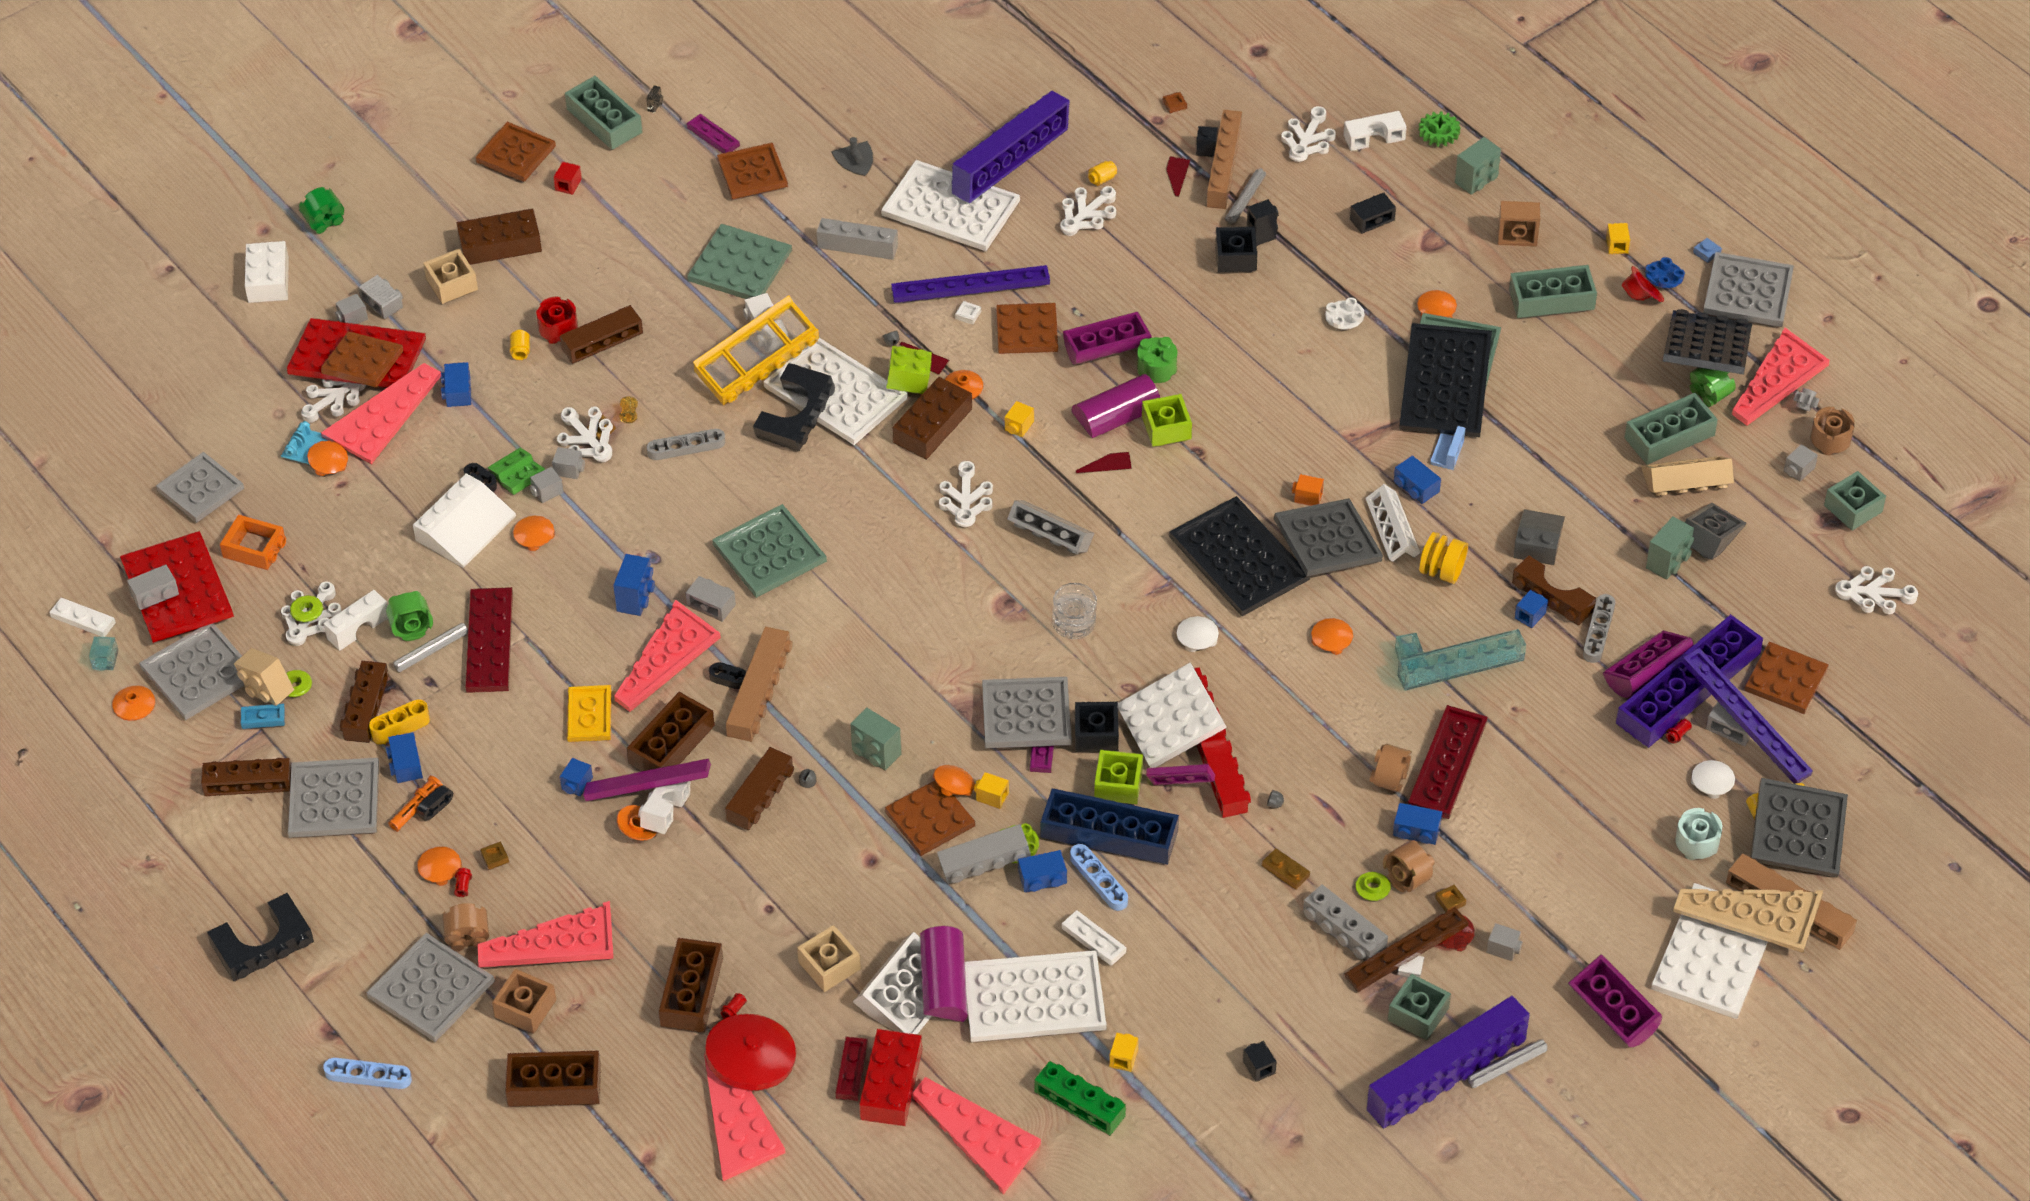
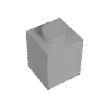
M358 294L336 302L337 311L335 316L339 322L359 324L368 320L366 306Z
M1801 444L1786 458L1784 472L1798 481H1802L1815 469L1818 455Z
M558 447L552 461V466L560 477L578 479L580 472L584 471L585 460H582L581 451Z
M552 467L530 477V491L542 503L564 493L562 479Z
M1495 923L1488 940L1487 953L1512 961L1515 953L1519 954L1523 945V941H1520L1521 931Z

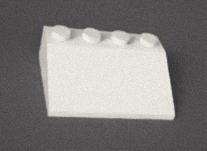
M466 473L413 524L415 540L464 568L516 517V513L486 485Z
M915 932L902 941L853 1001L869 1017L889 1029L910 1034H918L931 1018V1016L924 1015L921 946L920 937Z

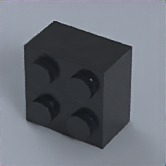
M1255 226L1217 227L1215 236L1217 272L1257 271L1258 254Z
M1075 702V752L1119 751L1118 702Z

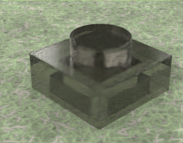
M654 85L646 98L648 112L655 113L663 103L664 97L659 86Z

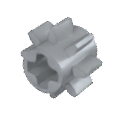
M1802 388L1801 392L1796 391L1793 398L1794 401H1797L1796 407L1809 412L1811 407L1817 408L1820 400L1816 398L1817 392L1807 388Z

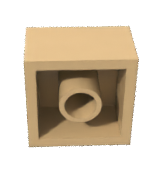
M460 249L423 263L426 280L442 304L478 290L476 274Z
M251 648L234 663L238 671L237 676L243 681L246 693L252 698L256 697L265 703L268 702L277 706L294 691L277 657Z
M834 925L797 947L798 963L824 992L861 970L860 954Z

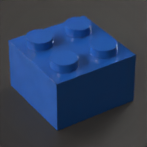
M625 554L613 585L617 612L641 616L643 609L648 607V596L650 593H653L655 588V581L652 580L653 567H651L650 558Z

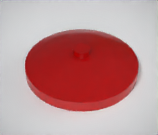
M738 1014L723 1019L711 1029L706 1040L705 1059L713 1074L724 1083L743 1090H764L780 1084L790 1075L795 1064L796 1046L790 1033L778 1022L761 1015Z

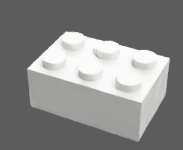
M285 241L246 244L245 289L248 303L288 300L289 257Z

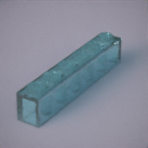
M1519 629L1401 658L1398 662L1397 675L1406 691L1524 661L1526 643Z

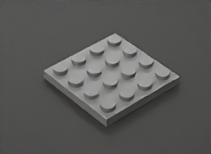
M1715 252L1703 313L1782 327L1794 265Z
M214 623L195 630L139 663L144 673L185 720L245 686L243 681L237 676L238 671L234 665L242 655Z
M1067 677L982 680L985 748L1071 745Z
M363 758L293 762L291 766L289 838L376 833L379 759Z
M426 933L367 992V997L436 1042L495 980L494 976Z

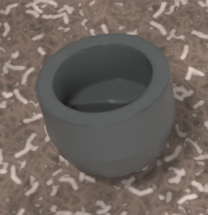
M897 330L882 335L888 346H893V342L897 345L900 339Z
M810 769L801 771L799 775L800 785L805 788L813 787L817 782L815 772Z
M1272 789L1267 806L1279 808L1284 803V797L1280 792Z

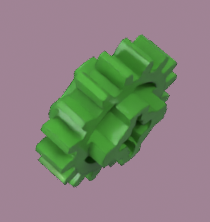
M1442 111L1439 114L1432 112V116L1426 114L1425 118H1421V123H1419V136L1423 137L1424 142L1429 140V145L1436 143L1437 147L1440 144L1447 146V142L1453 144L1454 140H1458L1460 135V122L1456 121L1455 116L1450 117V113L1443 115Z

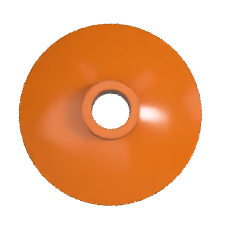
M958 370L950 373L945 378V380L971 392L972 400L977 398L983 390L981 377L969 370Z
M143 686L126 687L115 695L112 702L113 711L123 720L135 721L149 715L155 707L154 694Z
M629 805L622 808L617 815V825L626 836L635 840H649L656 836L658 832L640 827L638 812L641 806Z

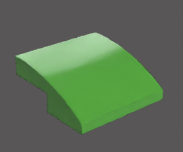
M521 447L487 467L489 472L496 477V480L513 495L531 485V476L545 470V468L533 461L530 453Z

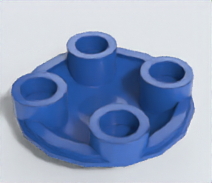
M1668 257L1646 265L1645 276L1648 281L1661 288L1677 287L1682 283L1685 276L1684 270L1672 263V259Z

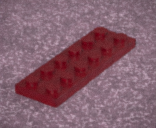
M512 587L470 589L466 693L509 691L513 607Z
M1449 705L1446 706L1409 798V805L1442 811V817L1450 819L1486 727L1487 716Z

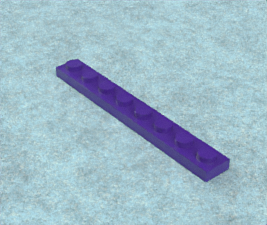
M1047 265L891 283L894 303L1050 285V277Z
M1700 648L1683 657L1682 663L1793 784L1800 783L1811 776L1813 770Z

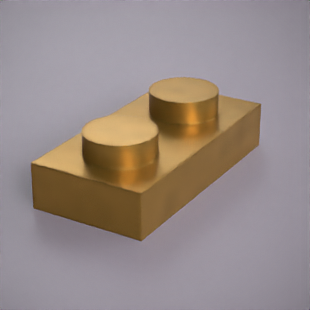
M1277 848L1262 861L1263 868L1295 890L1310 877L1308 869Z

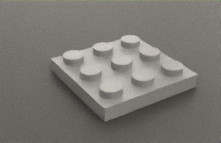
M202 452L156 485V488L160 494L197 523L242 491L244 486L241 481L206 453Z

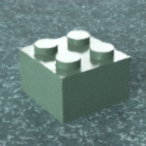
M1483 137L1457 155L1455 183L1472 195L1489 182L1494 181L1499 175L1501 148Z
M1857 471L1827 489L1824 506L1853 531L1883 512L1886 495Z
M1672 516L1650 541L1646 569L1666 580L1672 573L1676 574L1683 561L1686 562L1691 556L1692 551L1690 548L1694 541V537H1692L1694 527Z
M869 708L862 711L850 723L852 750L858 756L868 759L874 766H879L886 771L902 754L900 728Z
M1411 973L1389 1005L1388 1021L1428 1040L1449 1010L1451 993Z

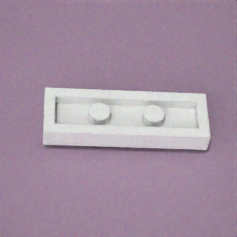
M60 598L50 611L51 618L104 638L116 623L114 617L64 598Z
M1077 910L1062 923L1064 931L1089 950H1096L1097 956L1110 966L1126 953L1124 945Z

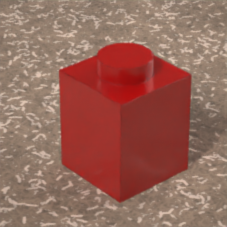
M562 161L553 177L555 191L574 194L582 180L579 165Z

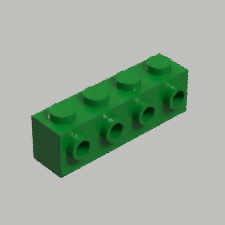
M1049 1061L1034 1079L1035 1093L1109 1136L1112 1135L1126 1117V1104L1120 1098L1112 1097L1099 1086H1093L1086 1082L1083 1077L1072 1074L1060 1064Z

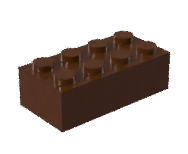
M533 208L456 222L462 254L470 265L542 252L540 234Z
M938 377L892 427L893 443L927 460L972 410V393Z
M678 692L626 748L628 764L641 771L681 764L715 726L713 710Z
M686 938L677 939L659 1008L661 1027L705 1033L723 962L722 943Z
M599 1050L507 1053L505 1093L508 1107L600 1104L601 1061Z

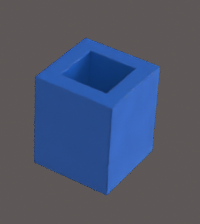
M1530 590L1516 605L1515 619L1533 628L1546 614L1548 600Z
M572 758L560 775L561 789L568 794H575L581 797L586 783L591 782L593 779L591 765Z

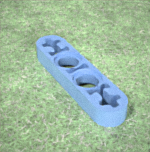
M1074 845L1070 850L1072 864L1111 909L1116 911L1124 910L1128 905V894L1086 845ZM1094 866L1098 868V871L1096 873H1089L1087 869ZM1107 881L1111 883V886L1103 888L1099 884Z
M331 1058L325 1062L323 1068L326 1078L336 1082L395 1089L407 1088L412 1082L409 1068L402 1065ZM334 1067H338V1069H335L334 1072H331V1070H333ZM355 1068H360L363 1070V1072L358 1076H353L350 1074L351 1071ZM377 1071L385 1073L382 1078L373 1077V1074ZM401 1075H405V1077H402L401 1080L397 1079L400 1078Z

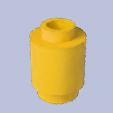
M1104 161L1090 168L1088 171L1089 181L1099 186L1113 179L1117 174L1116 165L1112 161Z
M516 330L510 334V354L515 360H524L530 353V335L524 330Z

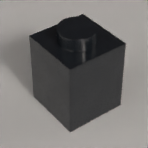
M1198 126L1196 156L1214 157L1218 127Z
M1264 1041L1257 1044L1252 1043L1243 1050V1063L1255 1082L1276 1074L1277 1061Z

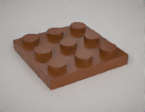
M507 121L475 157L476 163L525 182L556 147V143L552 139Z
M773 142L717 155V160L732 200L788 187V181Z
M1056 303L996 305L999 354L1058 352Z
M348 331L321 367L322 374L377 388L403 352V345Z
M1769 641L1744 691L1805 714L1828 670L1829 664Z
M935 780L885 807L887 816L920 856L975 827V820L954 795L946 796L942 794L941 787Z

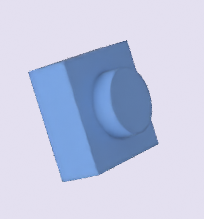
M1706 238L1694 247L1693 253L1709 263L1714 259L1715 252L1721 253L1722 248Z

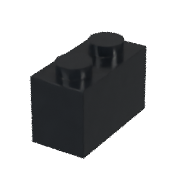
M1384 192L1357 202L1350 207V220L1361 234L1395 221L1396 206Z
M1269 199L1247 206V227L1255 226L1257 246L1276 239L1279 212Z

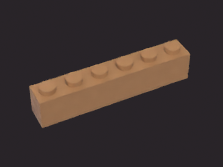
M1223 109L1207 190V207L1226 209L1242 128V111Z
M765 626L727 719V737L752 742L754 735L759 733L760 720L766 715L767 702L772 700L773 687L778 685L779 672L781 669H784L786 655L792 650L793 641L790 640L789 631Z
M1743 853L1728 870L1726 884L1738 891L1780 890V892H1794V890H1803V892H1810ZM1821 899L1810 933L1841 950L1853 935L1857 920L1850 914L1842 912L1831 903Z

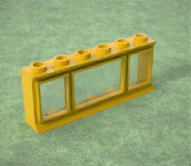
M788 295L693 361L694 372L724 406L728 402L735 401L742 392L752 389L759 380H765L775 369L782 368L789 359L799 356L802 350L816 344L819 339L818 328L816 329L792 301L790 295Z

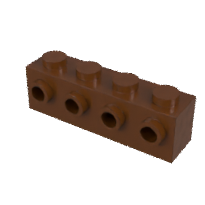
M629 305L560 335L561 348L571 363L574 364L643 334L642 319L633 307Z
M361 661L359 669H356L355 684L351 685L350 701L346 702L345 705L346 715L340 721V731L343 732L345 741L370 743L371 732L369 723L378 716L389 678L387 663Z
M769 747L725 807L726 821L748 831L753 824H757L763 810L770 806L774 795L781 791L784 781L792 776L794 772L792 756Z
M290 758L203 763L201 785L204 796L290 792Z

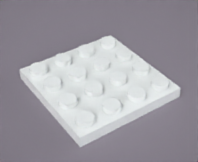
M1191 662L1118 703V709L1150 768H1156L1227 728Z

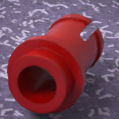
M1682 718L1673 728L1667 730L1666 739L1672 744L1679 743L1682 740V736L1692 729L1690 721Z
M459 868L455 873L456 885L454 895L457 897H467L472 874L468 868Z
M735 993L729 1003L722 1006L721 1017L725 1019L737 1015L743 1005L747 1003L746 998L740 993Z

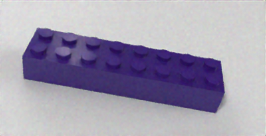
M1053 90L998 131L992 133L987 139L981 141L975 148L969 150L964 156L956 160L952 165V194L970 204L1068 130L1070 100Z
M1729 615L1618 708L1616 724L1649 748L1665 735L1669 728H1673L1682 718L1684 719L1711 696L1710 692L1682 663L1683 657L1700 648L1730 680L1760 655L1763 637L1734 616Z
M1513 995L1370 1084L1366 1110L1383 1129L1389 1125L1397 1124L1402 1117L1408 1113H1414L1422 1104L1433 1101L1438 1094L1443 1091H1449L1460 1080L1468 1079V1076L1479 1068L1487 1067L1492 1060L1504 1056L1512 1047L1523 1044L1527 1036L1530 1013Z

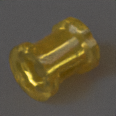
M627 396L620 400L622 412L619 414V419L621 421L633 423L637 420V413L635 412L638 406L637 399Z

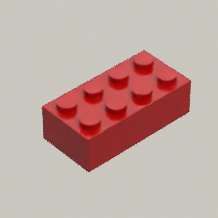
M877 1029L859 1105L860 1120L906 1127L923 1051L922 1035Z

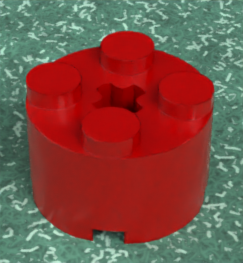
M555 296L547 298L540 303V307L536 311L540 335L550 344L561 342L560 335L578 328L576 307L571 300L567 299L566 301L561 299V297Z

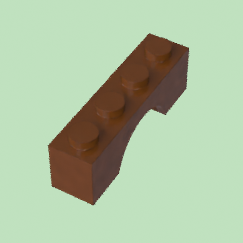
M1528 555L1513 570L1512 583L1527 593L1532 590L1548 600L1547 606L1551 610L1557 611L1567 620L1579 626L1593 613L1596 597L1580 587L1572 590L1554 588L1544 577L1545 565Z

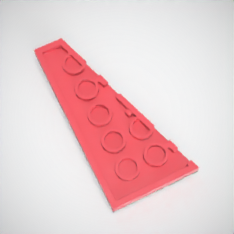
M1784 328L1781 336L1774 343L1773 349L1768 353L1757 370L1754 379L1750 381L1747 390L1733 408L1732 415L1748 426L1828 367L1830 360L1787 328Z
M423 363L321 432V436L328 441L340 444L346 451L372 464L440 379L441 372Z
M677 600L673 603L670 613H667L664 617L661 627L655 631L643 650L640 660L634 664L633 671L629 677L625 678L614 695L615 701L629 712L721 638L720 632Z
M610 901L604 902L603 906L595 909L591 907L583 909V913L573 916L568 914L538 924L537 928L528 931L526 929L519 930L516 935L507 938L501 936L478 944L479 967L614 959Z
M705 1059L722 1178L725 1181L784 1154L785 1148L752 1091L738 1089L721 1081L710 1070Z
M927 1077L921 1081L913 1092V1099L929 1116H932L939 1123L941 1129L953 1138V1141L972 1162L985 1172L990 1181L993 1180L1003 1195L1041 1145L1040 1138Z

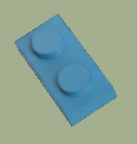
M271 704L241 707L242 729L285 726L284 704H278L277 706Z

